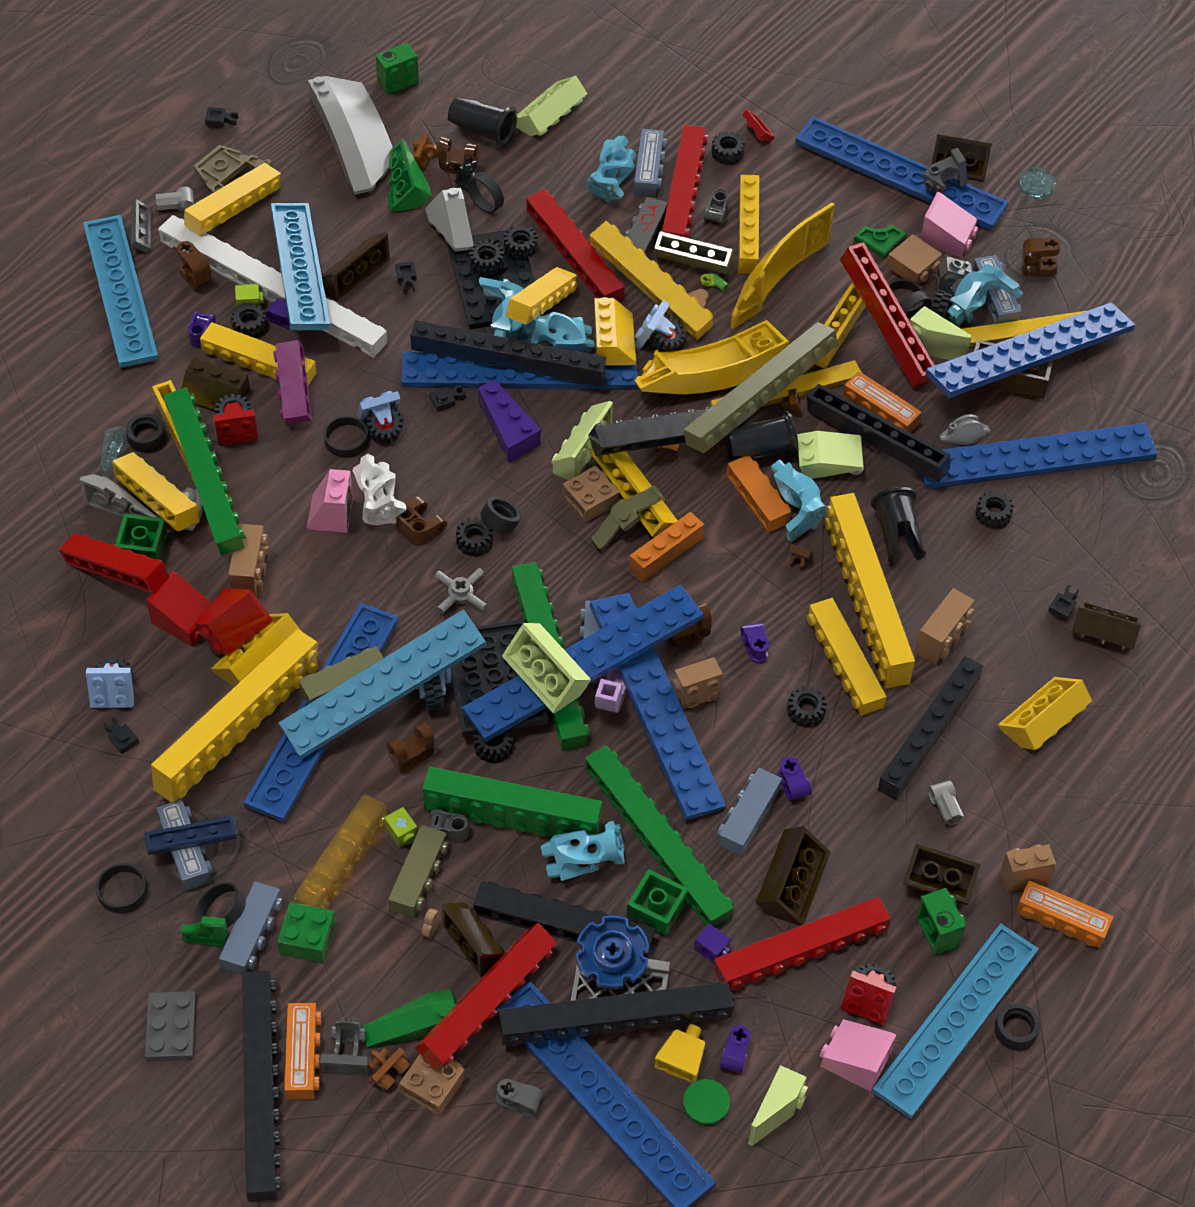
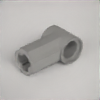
M180 187L173 193L156 194L157 210L178 208V210L184 212L185 209L194 205L192 189Z
M945 781L928 787L929 798L933 805H937L945 824L951 826L963 820L964 815L956 800L955 788L951 781Z

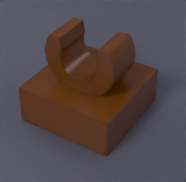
M796 388L790 389L789 397L780 399L781 406H783L784 411H793L795 417L803 415L801 398Z
M791 544L789 552L793 555L790 557L789 563L793 565L794 560L800 558L801 563L799 567L803 568L806 564L805 559L811 560L813 552Z

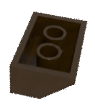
M937 134L932 164L951 157V150L958 148L966 160L967 177L985 180L992 144Z
M196 357L193 358L186 369L181 389L187 387L189 395H194L197 403L196 406L215 412L216 403H219L221 398L224 400V396L227 395L230 398L231 394H234L235 397L239 394L243 398L246 397L250 390L248 374Z
M1081 601L1072 631L1076 632L1075 635L1079 637H1095L1099 643L1108 644V642L1117 644V648L1129 650V648L1134 649L1142 619Z
M916 843L903 884L928 893L946 888L949 895H953L956 902L968 905L981 864Z
M465 902L445 903L442 905L444 929L479 976L482 977L505 953L502 945L492 939L491 931L485 924L482 925L480 923L479 916L474 908L470 909Z

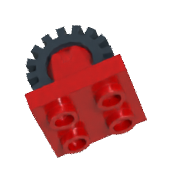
M231 394L230 398L226 395L224 400L222 398L219 399V403L215 405L216 415H214L218 445L258 440L254 409H251L247 398H241L239 394L237 397Z
M866 964L865 967L862 965L856 972L852 971L841 1009L884 1025L897 988L895 987V976L891 975L889 969L884 971V966L877 968L878 964H873V967L870 964Z

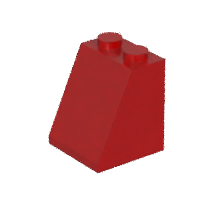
M172 571L168 579L147 599L151 623L191 647L196 641L201 640L202 636L194 623L212 602L176 572Z
M224 588L194 624L199 629L200 635L209 642L210 648L215 653L230 655L271 624L273 619L251 590Z

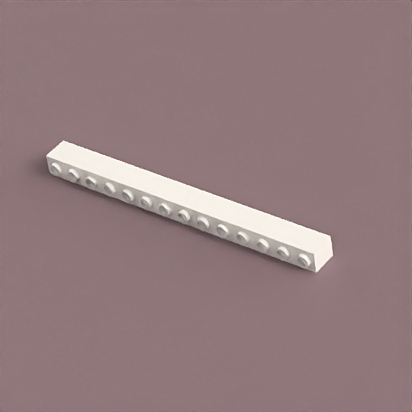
M174 215L158 229L160 242L171 248L175 246L177 248L180 242L189 241L207 258L211 270L239 285L259 284V291L263 292L264 298L272 303L277 298L285 301L282 276L274 268L262 264L259 260L251 258L243 251H238L228 243L216 239L213 235L207 233L201 236L184 225L183 219H179ZM326 298L330 330L323 331L354 348L356 346L360 347L363 353L374 358L387 344V331L383 327L373 324L368 319L353 313L350 309H346L335 301Z

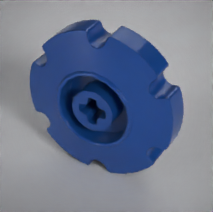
M604 916L602 917L601 924L596 925L594 922H590L578 937L577 947L582 949L576 953L578 968L587 980L595 978L597 980L596 986L607 990L622 989L625 981L635 983L647 968L648 958L643 956L649 952L647 937L638 925L629 927V920L625 917ZM612 949L615 950L613 956L610 955Z

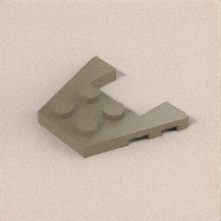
M219 145L194 165V171L209 191L214 193L223 188L228 181L246 167L253 170L263 163L273 167V164L269 159L264 161L258 159V156L252 154L247 156L241 154L239 150Z

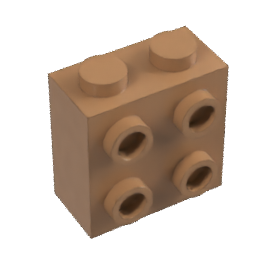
M912 234L889 253L887 267L903 279L913 281L919 285L921 282H925L930 274L938 271L942 253Z
M597 466L568 480L562 486V496L585 523L608 511L619 501L620 492L617 486L612 485L605 472L600 471Z
M715 657L675 670L672 685L682 709L693 708L700 703L711 702L720 697L723 673Z
M1037 844L1021 850L1015 848L1006 852L999 873L1006 893L1025 890L1029 880L1042 886L1049 885L1056 865L1049 844L1043 846Z
M419 1054L399 1083L400 1093L440 1116L465 1080V1069L455 1060H452L445 1067L440 1065L433 1069Z

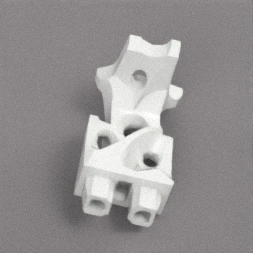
M367 454L361 457L360 464L353 468L357 483L364 492L365 497L363 521L370 525L395 524L396 517L406 510L405 503L397 501L393 496L396 474L389 471V464L385 462L374 464V456Z

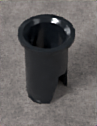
M454 98L450 104L448 121L475 135L496 141L500 148H505L510 143L516 130L518 114L513 106L504 109L488 103Z
M784 411V415L779 418L735 428L725 436L730 461L744 456H750L752 459L786 452L791 453L793 456L798 454L796 429L789 411Z
M908 487L886 489L876 494L871 500L872 508L878 511L888 562L894 564V555L897 554L898 538L905 537L906 543L917 561L926 555L914 508L917 494L914 489Z

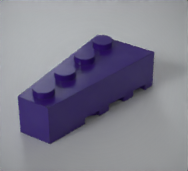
M495 379L478 388L479 405L487 421L490 423L508 463L541 445V429Z

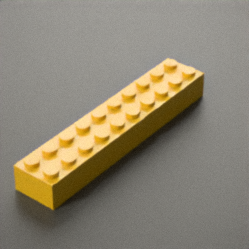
M850 493L830 497L825 527L827 530H830L831 544L836 547V558L842 564L843 578L848 581L849 595H853L854 609L856 613L859 612L861 629H865L867 646H871L872 660L878 666L879 680L883 681L886 689L910 684L915 659L855 494Z
M299 629L289 636L151 764L153 790L171 803H174L179 798H183L194 784H198L201 781L203 775L216 767L220 759L230 754L232 748L238 742L241 743L252 729H256L267 715H271L281 702H285L290 693L300 688L299 680L317 671V641Z

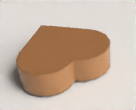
M698 289L688 294L690 297H695L702 308H706L708 301V292L706 290Z
M432 908L427 911L421 931L422 936L429 939L433 937L441 922L439 911Z

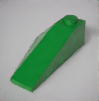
M401 139L390 150L389 169L392 170V176L388 179V184L391 185V192L388 193V202L393 212L420 208L432 196L429 184L405 140Z
M451 989L427 993L364 1025L367 1049L424 1039L455 1006Z

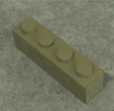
M661 231L654 248L658 258L729 275L734 260L732 249Z
M377 646L365 649L361 653L347 657L335 665L327 666L317 673L306 675L303 679L299 680L300 692L306 703L310 704L382 660L383 656Z
M421 825L388 898L389 910L415 918L417 911L422 910L425 902L423 897L426 892L431 890L433 884V874L438 873L441 866L440 858L442 854L446 855L449 848L446 832Z

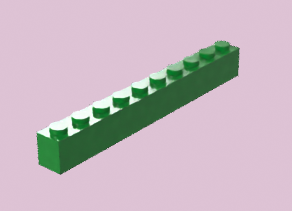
M187 387L165 394L164 398L220 555L223 556L245 548L242 539L246 537L242 526L237 527L236 525L240 521L237 512L231 511L235 507L231 496L226 497V494L229 493L226 482L220 481L224 477L220 466L215 467L218 460L214 451L210 453L209 449L213 448L210 438L204 437L208 433L204 422L199 423V420H202L199 408L194 409V406L197 405L194 395H189Z
M536 562L512 566V580L526 623H540L564 649L562 636L558 637L557 634L559 631L557 619L553 620L552 617L554 615L552 602L548 603L547 600L549 598L548 588L543 586L542 583L544 581L542 569H538ZM579 697L556 713H552L550 710L561 751L587 746V737L590 736L588 724L583 722L585 715L583 707L578 705Z
M606 745L585 757V770L670 880L688 888L687 902L706 927L710 924L717 928L732 919L734 905L731 899L722 894L717 881L712 880L708 876L705 866L702 863H698L692 849L686 847L682 842L680 834L676 830L673 831L669 826L667 817L664 814L661 815L657 810L655 802L651 798L648 799L644 794L642 785L634 781L630 770L626 766L623 767L617 753L611 751Z

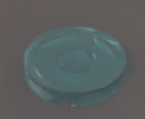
M1031 167L1021 173L1018 185L1022 193L1029 197L1045 198L1053 193L1056 181L1055 177L1051 176L1048 170L1040 167Z

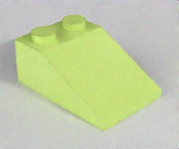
M924 306L910 319L912 327L929 356L952 360L968 354L971 335Z
M824 431L797 434L799 466L802 474L809 476L811 479L864 470L861 435Z
M780 1065L751 1125L749 1145L753 1146L790 1119L796 1109L801 1110L808 1089L805 1086V1076Z

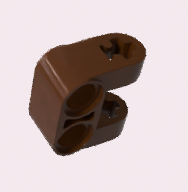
M440 138L438 143L439 167L443 171L457 175L460 166H463L465 158L471 157L470 163L478 161V145L467 143L464 151L452 148V139Z
M1052 237L1026 239L1022 249L1023 273L1027 276L1055 275L1058 271V260L1053 258V256H1057L1060 253V241Z
M180 242L177 246V255L181 260L179 263V274L193 290H196L211 281L210 264L207 258L191 242Z
M421 496L414 497L406 502V510L396 517V528L414 545H422L438 536L446 529L448 524L441 515H435L427 521L420 516L428 507V503Z
M706 602L697 605L704 613V618L671 637L676 647L688 645L710 635L712 616Z
M425 721L415 726V734L401 741L395 738L387 743L388 755L401 772L410 770L434 753V734Z

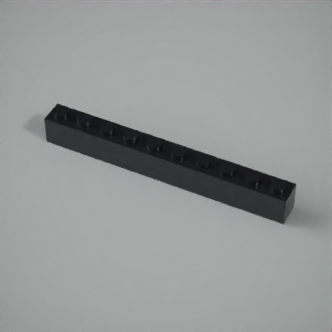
M415 320L410 334L411 350L599 387H602L606 374L607 357L418 320Z
M270 970L242 972L245 1173L248 1202L277 1200V1191H281V1176H277L276 1168H281L280 1153H276V1145H280V1131H275V1123L280 1122L279 1108H275V1101L279 1100V1088L274 1086V1079L279 1077L278 1064H274V1057H278L277 1042L273 1043V1035H277V1021H273V1014H277L276 1000H272V993H276V979H271Z
M723 982L500 1009L498 1021L502 1045L518 1046L526 1042L541 1043L551 1039L561 1041L568 1037L578 1036L585 1038L591 1034L601 1033L602 1035H609L616 1031L632 1032L640 1028L656 1029L664 1025L679 1026L689 1022L699 1024L713 1019L723 1021L732 1016L734 1006L729 983Z

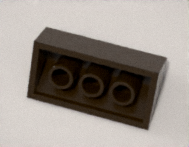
M382 232L372 235L357 248L350 251L343 259L337 261L329 270L323 272L321 276L325 294L337 302L389 261L388 233Z
M977 340L974 351L994 345V343ZM1053 360L986 384L985 386L1044 399Z
M804 826L784 829L756 900V904L769 916L798 926L804 924L830 851Z

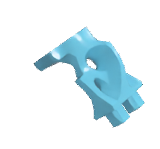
M617 136L614 140L607 139L604 142L599 159L601 164L598 170L592 173L585 183L586 188L591 194L604 200L606 203H610L612 199H621L624 193L618 185L636 167L633 160L637 155L634 150L625 149L628 140L624 136ZM620 170V174L616 178V173Z
M985 264L978 272H969L958 285L955 296L951 298L952 306L947 311L950 316L949 321L957 327L964 320L970 323L973 318L972 311L985 304L986 293L990 289H1003L1015 298L1021 297L1023 292L1019 289L1020 284L1008 277L1000 268L990 264Z
M480 277L479 283L483 288L484 295L498 298L502 301L493 314L492 334L514 339L524 324L506 317L509 299L522 291L523 288L511 283L508 279L497 281Z
M556 312L545 316H538L527 325L524 324L516 339L536 344L546 340L554 347L567 348L578 352L590 353L594 347V340L589 339L592 328L591 326L584 325L582 317L570 318ZM549 329L554 330L556 333H551Z
M778 460L771 466V469L775 473L773 476L779 491L787 503L800 508L799 514L786 525L788 531L787 538L792 543L811 528L814 530L817 527V524L825 516L827 507L821 501L818 486L809 476L797 472L792 468L791 463L785 465L781 460Z
M610 821L605 825L606 831L597 835H587L586 830L554 835L549 842L541 845L543 857L554 855L556 863L547 864L546 866L548 877H560L562 881L582 874L592 873L599 870V866L595 863L606 860L613 861L615 864H624L625 844L621 835L620 824L615 825L614 821ZM573 839L580 841L577 846H572L570 842ZM595 843L597 845L596 852L589 853L587 850L588 846ZM578 864H588V866L582 868Z

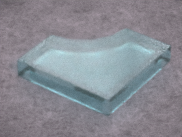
M117 426L105 431L101 470L109 471L113 469L112 461L116 460L120 449L123 447L125 427Z

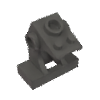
M958 148L951 150V157L932 164L923 173L925 187L930 191H934L935 195L939 192L946 196L943 182L949 179H956L960 187L967 184L966 160Z
M946 256L939 263L938 272H935L936 292L942 290L955 294L956 280L963 279L969 272H972L971 263Z
M339 1017V1021H335V1026H332L331 1040H335L333 1055L321 1054V1072L368 1075V1057L359 1056L360 1042H365L366 1029L362 1028V1024L357 1022V1018ZM342 1043L354 1044L352 1055L340 1054Z

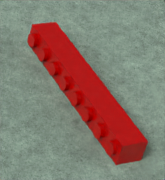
M685 124L683 126L662 232L689 238L690 229H687V227L692 225L693 215H690V212L694 213L695 202L693 199H697L698 188L695 187L700 184L701 175H698V172L702 173L703 161L701 159L705 158L706 148H703V146H707L708 135H705L706 127Z
M544 189L526 197V211L596 298H614L618 302L623 300L624 283L618 280L613 269L606 265L603 257L598 255L595 248L585 239L583 232L576 228L574 221L568 218L562 207H559L554 196Z
M862 242L848 247L841 256L840 261L911 385L914 388L928 383L930 379L926 376V370L935 365L866 245Z
M878 896L715 958L713 969L719 982H728L730 990L735 991L749 982H759L770 974H780L788 967H798L812 958L819 959L827 952L833 950L840 951L853 942L860 943L874 934L881 935L889 928L891 918Z
M540 923L530 927L426 1035L415 1049L433 1069L440 1065L445 1067L454 1058L452 1054L456 1050L460 1051L468 1044L467 1038L471 1034L474 1036L483 1028L481 1023L485 1019L488 1021L497 1013L495 1008L499 1004H505L512 997L510 992L513 989H519L526 982L523 978L527 974L529 976L532 975L540 967L537 963L541 959L543 961L546 960L553 953L551 949L557 942Z

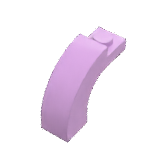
M617 668L608 672L606 680H600L595 695L596 708L618 713L626 696V687Z

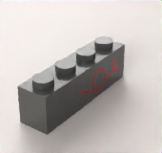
M646 197L643 204L640 203L637 217L634 216L632 220V228L626 232V236L632 241L633 245L637 249H642L646 257L664 223L668 205L667 202Z

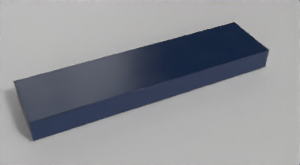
M234 816L144 832L148 855L238 839Z

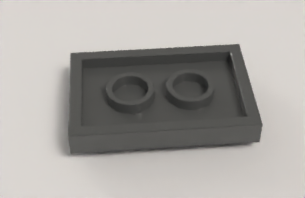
M195 991L149 993L145 1046L146 1061L193 1059L196 1010Z

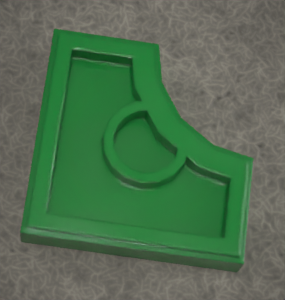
M894 225L882 229L865 226L854 236V241L857 243L864 242L868 250L884 259L906 239L907 233Z
M203 916L202 920L198 923L182 924L181 934L184 943L224 947L229 937L226 919Z

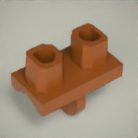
M423 134L421 140H415L413 143L415 152L412 155L421 170L426 169L429 160L438 157L437 145L430 142L429 134Z
M399 1047L386 1060L385 1057L389 1052L385 1048L380 1053L372 1050L369 1054L372 1061L368 1064V1067L373 1070L378 1065L380 1068L367 1082L371 1086L376 1084L386 1091L395 1082L387 1073L389 1068L392 1067L401 1075L410 1066L403 1056L405 1051Z

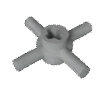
M478 568L468 579L457 577L454 580L441 571H437L435 578L449 587V597L437 607V610L443 614L454 602L465 604L469 601L484 611L487 604L473 595L472 586L484 575V571Z

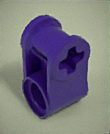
M277 298L265 312L266 318L270 322L290 330L286 302Z
M199 311L194 312L191 323L188 326L191 346L201 348L200 338L211 322L216 323L215 314L205 315L200 314Z
M763 623L741 626L742 641L746 646L750 660L757 664L764 663L768 658L769 641Z
M793 757L784 758L780 764L778 777L782 778L781 784L788 800L794 801L811 795L812 788L799 762Z
M736 1025L730 1030L720 1062V1068L742 1074L750 1040V1032L747 1027ZM737 1037L742 1038L741 1041H737Z

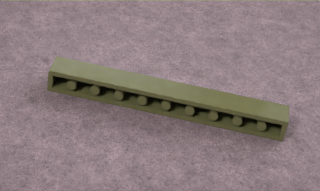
M819 322L813 325L684 428L686 445L702 453L708 451L838 345L836 330Z

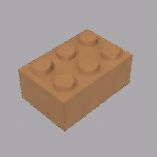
M238 524V527L242 526L246 537L242 539L245 548L232 553L228 573L230 588L251 590L258 598V593H262L263 580L261 578L262 575L265 576L266 574L265 558L268 559L270 547L267 546L268 534L264 533V526Z
M953 588L921 628L915 654L936 666L941 659L944 661L949 655L950 647L952 645L956 646L959 642L960 634L963 631L967 632L971 626L972 621L970 619L975 612L973 609L975 600Z

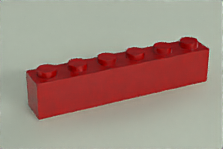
M74 533L58 549L68 565L153 594L169 577L165 569L166 566L161 560H155L144 554L140 555L129 549L125 550L116 545L104 543L101 540H94L86 535L82 536Z

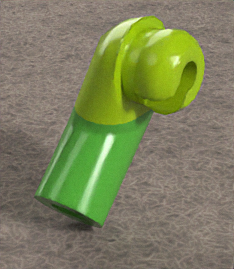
M703 274L700 278L704 286L717 287L722 292H725L729 287V284L717 274Z

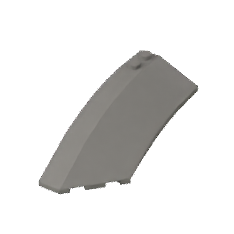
M329 76L315 77L308 80L310 98L326 127L344 171V176L353 193L357 195L372 191L376 187V182L382 180L388 172L390 150L393 147L379 113L364 85L361 82Z

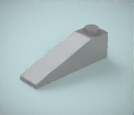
M450 188L442 190L425 208L428 222L436 227V231L445 237V241L455 252L470 250L474 244L462 189Z
M93 474L82 476L79 479L84 502L88 506L123 518L124 513L156 517V515L107 477Z

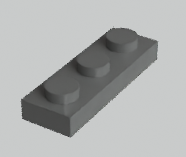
M135 199L131 203V245L147 253L151 250V207Z

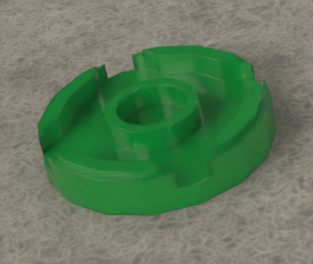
M702 1079L695 1081L687 1088L684 1094L683 1106L685 1114L692 1122L701 1126L720 1123L725 1119L730 1108V1097L727 1090L722 1084L714 1080Z

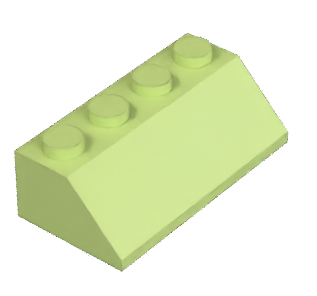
M575 75L554 83L519 112L516 128L529 136L536 134L541 136L548 131V126H553L560 121V116H565L571 112L570 108L579 105L583 101L582 98L587 95L577 76Z
M608 401L593 405L587 412L583 413L578 426L573 427L569 439L564 440L560 452L553 456L551 462L553 464V474L570 480L582 472L592 457L590 453L592 445L588 434L593 426L598 423H612L613 402Z
M523 623L502 655L552 713L558 712L580 697L591 681L587 674L540 623Z

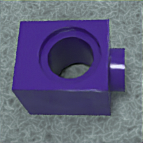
M708 924L695 939L694 950L714 964L715 958L731 952V939Z

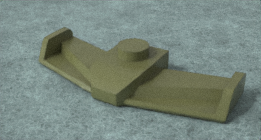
M653 485L627 500L620 499L612 506L611 514L591 537L592 540L604 552L606 550L605 547L620 528L626 532L641 520V517L638 515L639 512L660 501H665V498L657 487Z

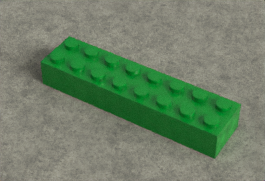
M430 766L422 789L424 811L431 813L432 810L437 809L448 813L461 814L467 820H471L474 823L491 824L497 828L506 827L517 832L526 831L542 837H553L557 834L586 830L587 835H597L601 826L602 801ZM573 839V840H571V841H576V842H579V843H580V841H579L578 839Z

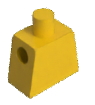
M692 1024L689 1025L686 1033L674 1030L656 1055L654 1068L691 1084L697 1081L705 1049V1042L698 1039L702 1030Z

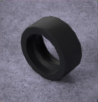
M146 413L139 414L129 420L126 425V436L129 445L139 452H152L158 449L165 440L164 425L161 419L153 414ZM143 427H152L157 430L154 436L147 439H140L134 436V433Z
M495 496L488 498L480 512L484 523L501 533L513 532L522 517L520 510L512 502Z
M1012 1003L1000 1010L995 1021L994 1031L997 1039L1004 1046L1014 1050L1027 1049L1034 1044L1038 1037L1040 1020L1038 1014L1031 1007L1021 1003ZM1010 1016H1020L1026 1019L1031 1026L1029 1035L1015 1037L1009 1034L1004 1028L1005 1019Z

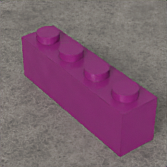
M299 340L275 344L276 351L273 352L275 362L278 364V370L275 373L277 381L280 382L278 397L282 400V407H280L281 418L289 425L312 421L304 347Z

